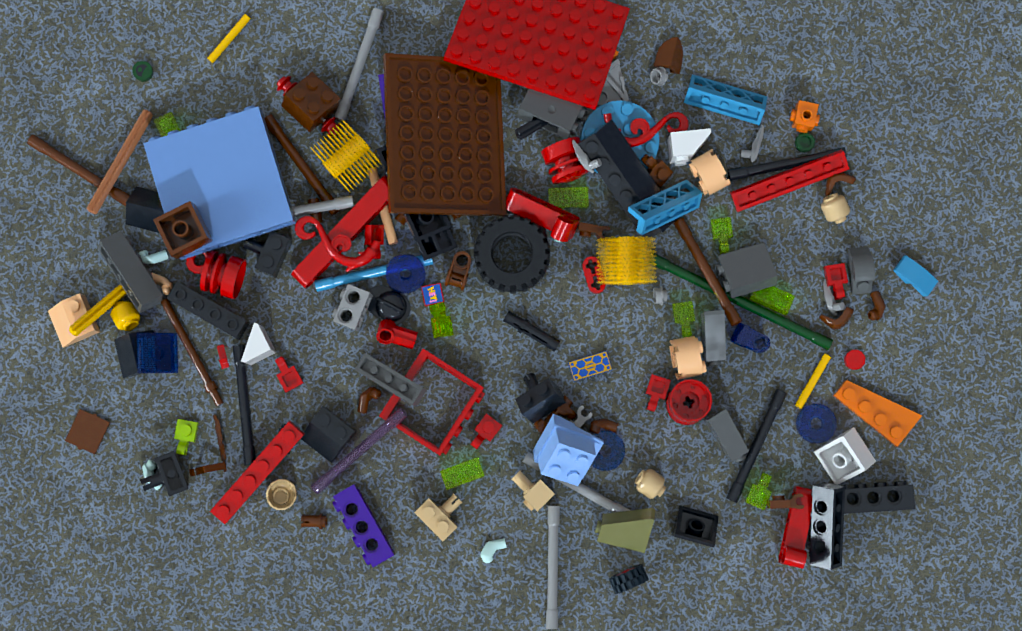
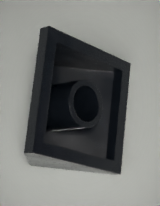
M136 186L126 201L125 224L159 233L153 219L164 214L158 192Z
M154 330L128 333L114 340L123 378L152 372V367H155L154 371L160 370L156 338L154 349H151V345H154L151 344V341H154L151 340V336H155ZM147 339H150V342H147L150 343V346H147V348L150 347L151 350H154V353H151L154 354V357H151L150 360L151 364H148V356H151L148 355V352L151 351L146 349L147 353H144V345H147L144 344V341H147ZM140 343H143V346H140L143 347V359H140L139 356Z
M680 505L672 536L714 548L719 516Z

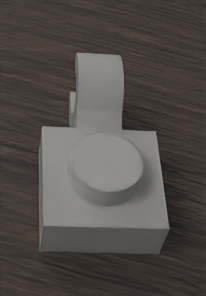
M584 406L578 408L575 422L570 420L578 428L592 417L591 412L586 417L581 415Z

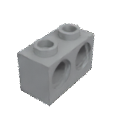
M348 284L341 291L339 307L336 306L333 311V322L359 332L373 294ZM358 293L360 296L359 300L356 303H351V296ZM351 312V320L345 322L343 320L344 314Z

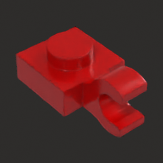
M365 225V245H369L368 248H370L374 240L384 245V225ZM380 246L376 251V253L378 254L375 256L374 259L381 258Z
M845 263L824 266L827 287L833 286L835 300L843 299L845 297L843 284L848 283Z
M283 356L275 359L281 371L276 376L285 393L304 384L295 366L289 368Z
M651 374L645 393L651 396L646 410L654 412L658 400H665L671 380Z
M486 413L474 429L479 434L472 441L471 446L478 449L485 439L491 442L502 425Z

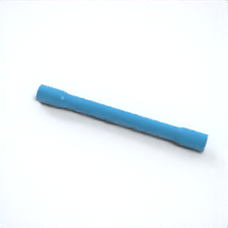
M422 255L411 259L335 277H326L314 280L317 292L328 290L344 284L407 269L433 265V259L424 261Z

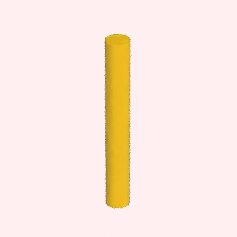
M244 14L208 56L207 59L211 63L216 61L250 21L251 18Z
M824 354L798 398L795 406L799 409L803 408L831 357Z

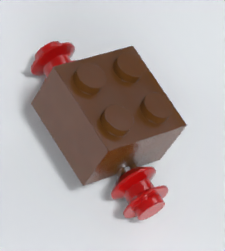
M313 72L299 83H291V76L282 77L277 82V91H284L281 106L307 131L311 132L318 125L322 124L321 132L327 131L328 135L333 137L332 132L337 137L338 135L333 128L340 134L341 132L336 125L341 129V124L335 123V117H328L337 110L341 98Z

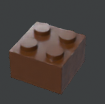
M191 201L153 219L170 256L175 259L213 241L197 206Z

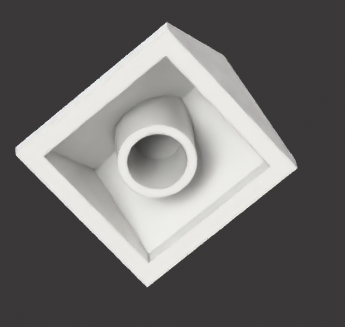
M257 323L253 324L241 362L253 365L276 353L265 328Z

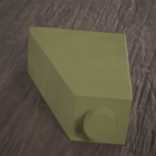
M647 508L603 514L602 520L597 521L595 533H598L597 542L645 553L655 520V509Z

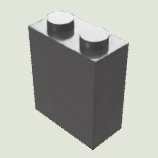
M764 242L718 256L716 270L719 276L722 275L725 293L729 292L731 299L777 285L778 275Z

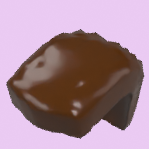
M846 173L834 174L828 177L825 195H830L836 182L844 181L854 184L856 177Z
M846 307L838 319H832L822 314L819 316V319L832 330H838L847 324L854 309Z

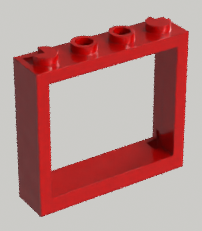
M422 349L405 375L406 378L413 381L428 359L475 389L474 394L439 447L391 417V414L401 400L395 394L392 395L379 417L439 456L442 453L446 455L452 446L449 442L453 436L457 438L463 429L460 425L464 419L468 421L472 416L474 410L471 408L475 402L479 404L485 395L482 392L484 387L430 352Z

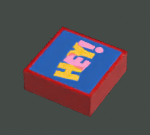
M441 283L421 287L425 307L445 303Z

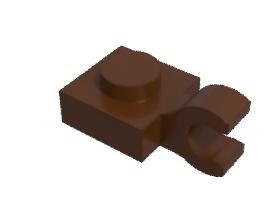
M647 154L641 158V161L649 168L647 171L658 187H662L673 174V171L661 159L655 160Z
M579 222L575 233H579L580 237L590 238L591 235H595L597 239L605 238L602 236V231H609L610 227Z
M794 494L790 499H785L784 496H772V500H767V508L803 509L804 505L796 504V499L803 497V494Z

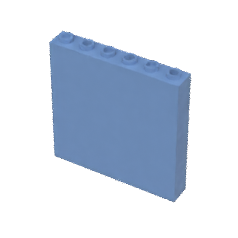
M248 106L239 113L229 112L223 118H211L206 120L204 124H192L187 126L186 130L170 131L167 136L161 138L160 136L150 138L148 142L143 143L164 214L191 201L197 206L213 239L212 242L179 259L184 260L296 224L266 121L259 106Z

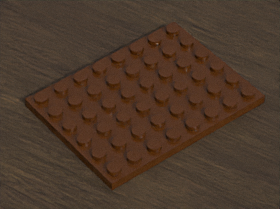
M385 53L383 61L389 213L472 216L507 215L501 79L444 61L442 56Z

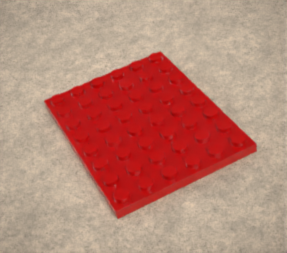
M466 0L445 52L444 61L596 110L630 8L606 0Z

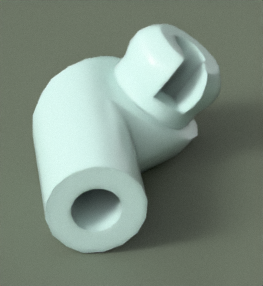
M147 250L139 252L142 264H156L168 259L166 250L151 255L148 254Z
M148 460L147 463L143 464L144 478L155 474L154 469L157 467L155 461ZM162 484L154 488L158 490L161 488Z
M505 538L488 541L481 551L483 562H492L496 550L507 548Z

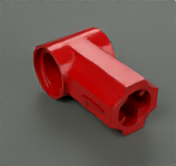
M384 319L379 323L376 338L382 344L394 343L413 349L418 332L397 326L392 320Z

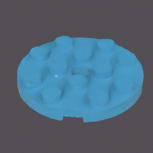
M611 101L599 106L588 116L582 126L580 140L582 141L595 132L597 128L605 124L603 114L611 113L612 120L621 129L623 136L629 138L638 137L642 134L641 129H638V134L636 135L630 131L629 125L634 119H645L649 123L650 129L656 123L645 109L635 103ZM658 132L646 143L631 147L640 161L645 154L649 157L652 156L654 159L656 158L659 148Z

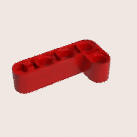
M510 188L506 199V210L523 218L531 219V222L552 231L550 236L555 240L567 242L573 238L580 221L578 216L525 191Z
M794 486L792 495L797 493L803 494V497L796 499V504L804 505V508H789L778 562L801 569L805 566L807 551L804 549L811 521L812 489Z

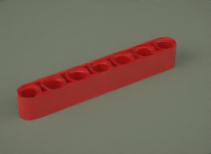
M386 175L380 178L327 234L330 241L339 234H344L353 241L365 229V225H369L388 204V180ZM322 241L291 273L305 289L311 286L314 280L334 261L326 251ZM339 245L337 248L340 253L343 252V246Z

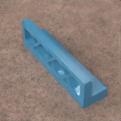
M692 74L684 103L760 125L768 97Z
M684 180L629 206L628 212L638 219L636 231L640 235H644L698 209L703 192L688 180ZM683 188H686V189H688L690 192H683V191H680V190L683 189ZM666 196H676L677 198L670 199L666 198ZM651 203H663V205L657 206L651 205ZM638 210H648V212L642 214Z

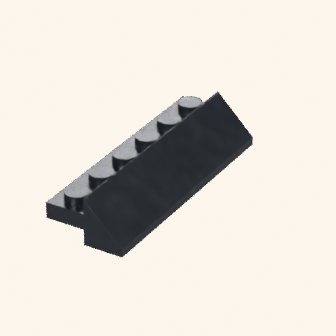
M611 119L580 141L578 145L587 154L590 161L598 158L601 160L602 165L595 168L637 228L638 219L628 212V207L661 192V190ZM654 202L651 205L661 206L663 203ZM638 210L642 214L648 212V210ZM675 220L642 235V237L648 239L661 231L664 232Z
M385 145L376 149L375 152L387 176V150ZM403 214L424 261L457 248V244L450 231L452 226L447 215Z

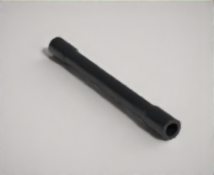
M841 147L800 157L748 167L732 168L727 170L728 178L730 181L753 175L795 168L841 149L847 158L846 149Z
M234 345L232 347L238 387L244 466H248L256 459L252 436L246 363L241 362L245 345Z
M779 389L775 390L736 480L728 492L727 499L735 503L738 502L745 482L774 419L787 396L786 392Z

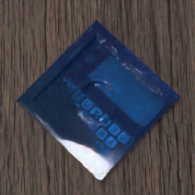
M137 333L138 374L178 373L177 333Z

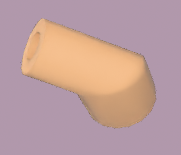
M152 272L155 284L161 286L163 294L168 295L173 288V284L167 278Z

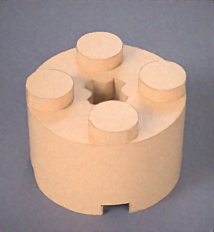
M713 149L691 160L689 164L690 171L694 178L699 177V187L704 195L708 194L710 196L731 184L730 180L725 177L726 172L717 155H714Z
M690 336L670 340L672 345L669 346L673 368L678 370V373H675L677 380L700 376L706 372L705 361L701 360L700 353H703V345L701 341H698V338Z

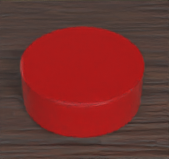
M851 350L844 357L845 365L851 370L862 368L866 360L865 355L859 350Z

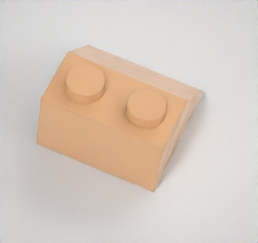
M79 293L62 300L48 311L63 348L100 333L96 320L78 336H74L69 331V327L91 309L86 296Z

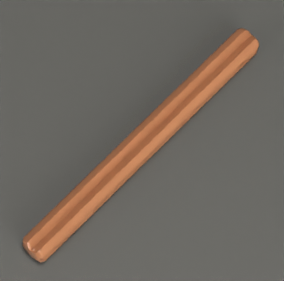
M144 109L88 204L87 210L90 213L97 214L150 123L153 117L150 111Z

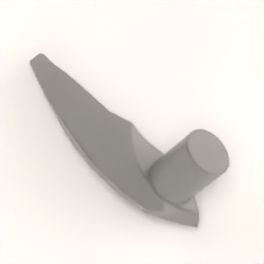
M761 125L752 143V150L741 151L742 158H751V162L757 159L763 139V125Z
M572 140L578 160L586 170L594 173V169L602 165L601 160L598 158L590 161L587 154L583 152L575 140Z
M823 279V293L826 305L830 312L836 316L837 311L845 309V304L843 302H835L830 287H827L826 279Z

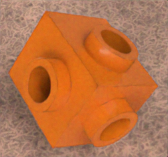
M799 100L795 110L792 109L789 121H792L791 127L796 128V131L801 133L811 132L814 126L817 127L820 115L817 114L819 104Z

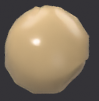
M287 479L273 481L266 490L267 502L276 510L288 509L294 504L297 497L295 485Z

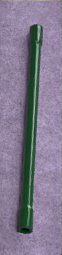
M656 253L649 258V264L654 262L657 264L655 267L668 271L714 294L705 278L670 262ZM726 292L731 303L802 336L826 350H829L832 345L833 339L819 332H814L742 296L731 299L729 292Z

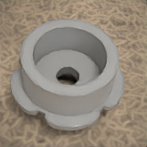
M664 67L653 69L650 73L651 82L658 84V86L665 85V82L668 80L666 69Z
M662 286L653 289L654 304L662 306L664 302H667V290H663Z

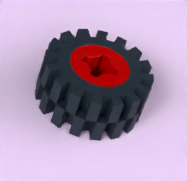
M642 564L628 568L609 578L615 594L625 592L649 580Z

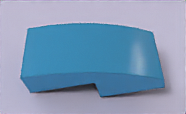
M906 255L902 257L893 270L905 284H911L922 296L928 297L938 283V280Z

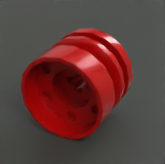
M579 137L561 140L541 151L545 165L555 164L548 171L549 175H555L551 178L553 184L568 183L589 172L582 166L573 148L572 140H575L578 144L581 141Z
M211 250L202 267L200 290L207 292L210 289V293L215 294L220 287L221 296L236 299L245 277L246 259L231 256L226 263L227 257L225 253L219 255L217 251Z
M694 379L683 380L676 384L666 399V411L670 418L682 425H693L699 422L708 414L712 406V395L708 387L701 381ZM686 399H687L688 402H690V401L692 402V404L689 406V408H688V406H686V405L684 406V405H683V403L686 401Z

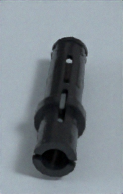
M510 310L508 311L503 322L517 329V332L520 334L528 335L555 352L560 340L528 322V319L525 318L524 320Z

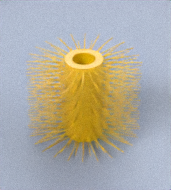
M342 119L349 131L342 124L341 127L348 136L337 125L336 127L348 142L333 128L341 141L332 132L331 134L341 145V148L327 134L338 150L324 137L335 153L322 140L321 142L332 156L319 143L318 145L329 158L327 159L317 147L316 149L326 161L313 149L312 151L322 161L323 166L335 179H338L349 191L339 179V175L352 188L342 173L354 186H356L355 183L345 173V170L356 182L358 180L347 168L351 169L362 180L351 165L366 178L354 162L368 175L363 166L358 162V159L371 173L372 171L366 163L374 170L375 168L367 158L377 167L378 165L372 157L379 164L380 161L367 143Z
M619 236L612 239H607L608 237L597 239V242L607 247L602 249V251L596 252V254L601 255L599 257H607L605 258L606 261L596 265L600 267L596 271L606 270L603 272L606 274L601 275L605 277L597 278L601 280L597 284H617L619 286L657 282V280H654L657 276L649 277L650 274H647L652 273L649 270L656 269L652 266L657 264L654 262L653 264H647L650 262L647 260L650 259L646 258L654 256L653 254L657 251L645 252L648 250V246L644 245L651 244L656 238L649 237L644 239L639 236L640 238Z

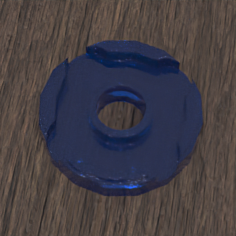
M412 254L397 255L390 260L386 267L387 283L399 293L414 292L425 281L426 272L424 264ZM404 269L411 271V275L407 278L400 275V272Z
M822 404L805 406L796 418V429L799 435L809 443L820 444L828 441L834 435L837 427L834 413L829 407ZM813 418L820 419L821 427L819 429L812 428L811 421Z
M600 431L599 434H594V436L604 440L603 445H608L611 453L609 456L603 457L598 452L591 465L600 471H609L617 468L625 456L623 440L611 431Z

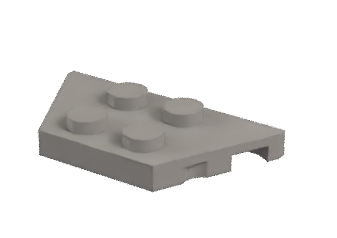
M618 59L610 66L596 108L611 101L629 102ZM587 108L582 120L586 121L594 110Z

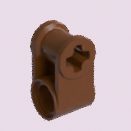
M460 251L455 254L444 286L451 285L464 291L472 264L471 257L467 252ZM460 256L468 258V263L465 266L457 264V259Z

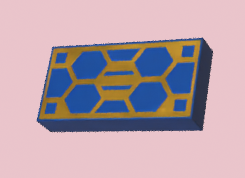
M607 351L568 362L574 382L612 371Z

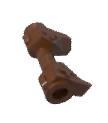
M563 396L566 401L565 404L552 411L545 419L541 418L534 423V428L541 434L553 414L558 416L561 414L570 419H574L577 416L571 409L573 402L567 396Z

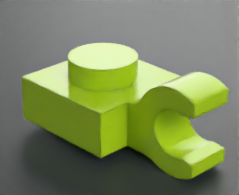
M178 419L174 439L180 441L176 454L187 455L189 442L195 443L198 422Z

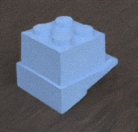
M553 414L533 449L534 462L539 464L542 475L578 486L604 444V440L576 427L574 423Z

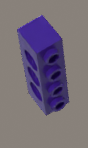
M356 484L333 496L335 501L332 503L337 512H342L344 516L342 521L347 530L351 529L355 536L352 539L358 548L361 546L365 554L362 556L367 565L371 564L372 567H375L395 555ZM350 503H354L358 507V511L354 515L350 514L347 510ZM359 521L367 523L368 529L366 532L358 530L357 524ZM371 538L378 542V547L375 550H371L367 546V542Z

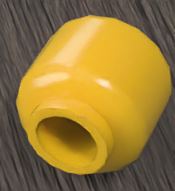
M119 301L114 304L110 316L116 327L125 331L135 329L139 324L140 314L133 303Z

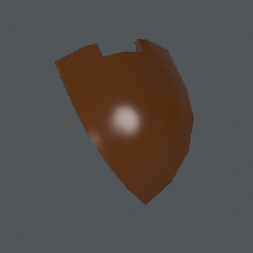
M678 37L670 38L660 46L656 54L654 67L671 69L670 73L680 74L683 48Z

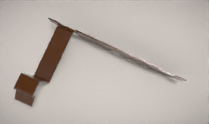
M213 415V419L215 420L217 440L223 462L195 468L196 475L217 470L226 472L227 470L225 463L227 458L224 444H222L221 427L216 415ZM189 469L190 476H195L194 469Z

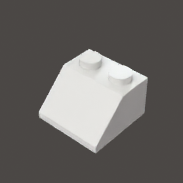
M711 128L671 132L667 139L669 163H675V166L686 165L706 142L711 134Z
M854 427L814 451L836 485L866 471L876 462Z

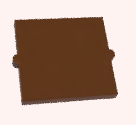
M79 409L65 441L77 446L79 450L84 449L96 454L110 422L98 417L97 414H91Z

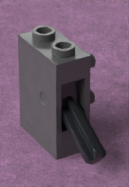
M529 89L519 107L517 115L518 118L528 123L515 130L516 137L523 140L542 128L564 139H568L571 134L574 135L579 126L577 121L579 118L583 119L587 108Z

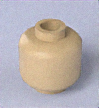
M833 193L823 198L824 202L821 204V209L828 222L835 221L836 224L844 222L847 219L846 216L850 213L845 197L838 195V193Z
M653 469L642 470L635 480L637 491L649 499H653L656 496L660 497L666 489V486H664L665 478Z

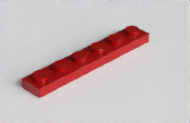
M841 149L732 191L730 195L735 210L740 212L831 177L834 174L849 170L845 153Z
M289 421L210 512L222 523L226 524L305 433Z

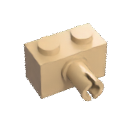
M521 471L511 479L524 491L523 497L525 500L523 503L531 511L535 509L538 512L555 495L541 479L536 483H532Z
M454 493L442 506H438L431 498H428L414 512L442 541L458 527L450 519V514L463 502L458 499L452 504L457 498Z

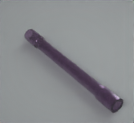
M401 407L398 408L357 447L311 484L312 490L316 494H320L368 449L406 419L408 415Z

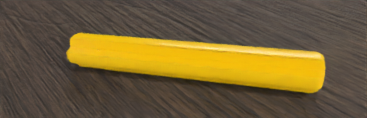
M118 285L69 327L70 333L78 336L123 298L126 292L122 286Z

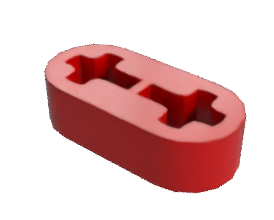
M590 256L583 261L582 269L589 291L594 294H600L604 291L606 284L602 283L599 290H596L595 287L592 288L591 285L594 283L593 277H604L601 276L603 271H596L600 267L595 266V274H592L591 269L586 268L588 261L600 264L596 257Z

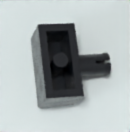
M273 231L270 232L264 244L252 238L246 239L252 245L244 243L243 248L259 254L255 268L276 278L292 241Z
M529 373L527 375L530 380H528L526 375L523 378L528 391L515 400L521 414L531 423H535L565 404L566 401L560 388L551 379L547 378L538 383L536 375Z
M174 451L154 458L158 467L157 473L140 479L141 484L151 482L143 486L144 491L162 484V486L165 485L169 497L188 490Z

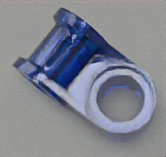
M742 323L737 324L730 338L732 343L755 353H763L770 347V340L766 335ZM760 339H762L765 347L762 346L759 349L757 348L758 344L755 343V341H759Z

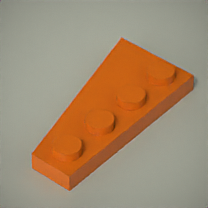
M845 380L833 395L895 447L899 446L922 417V415L848 380Z

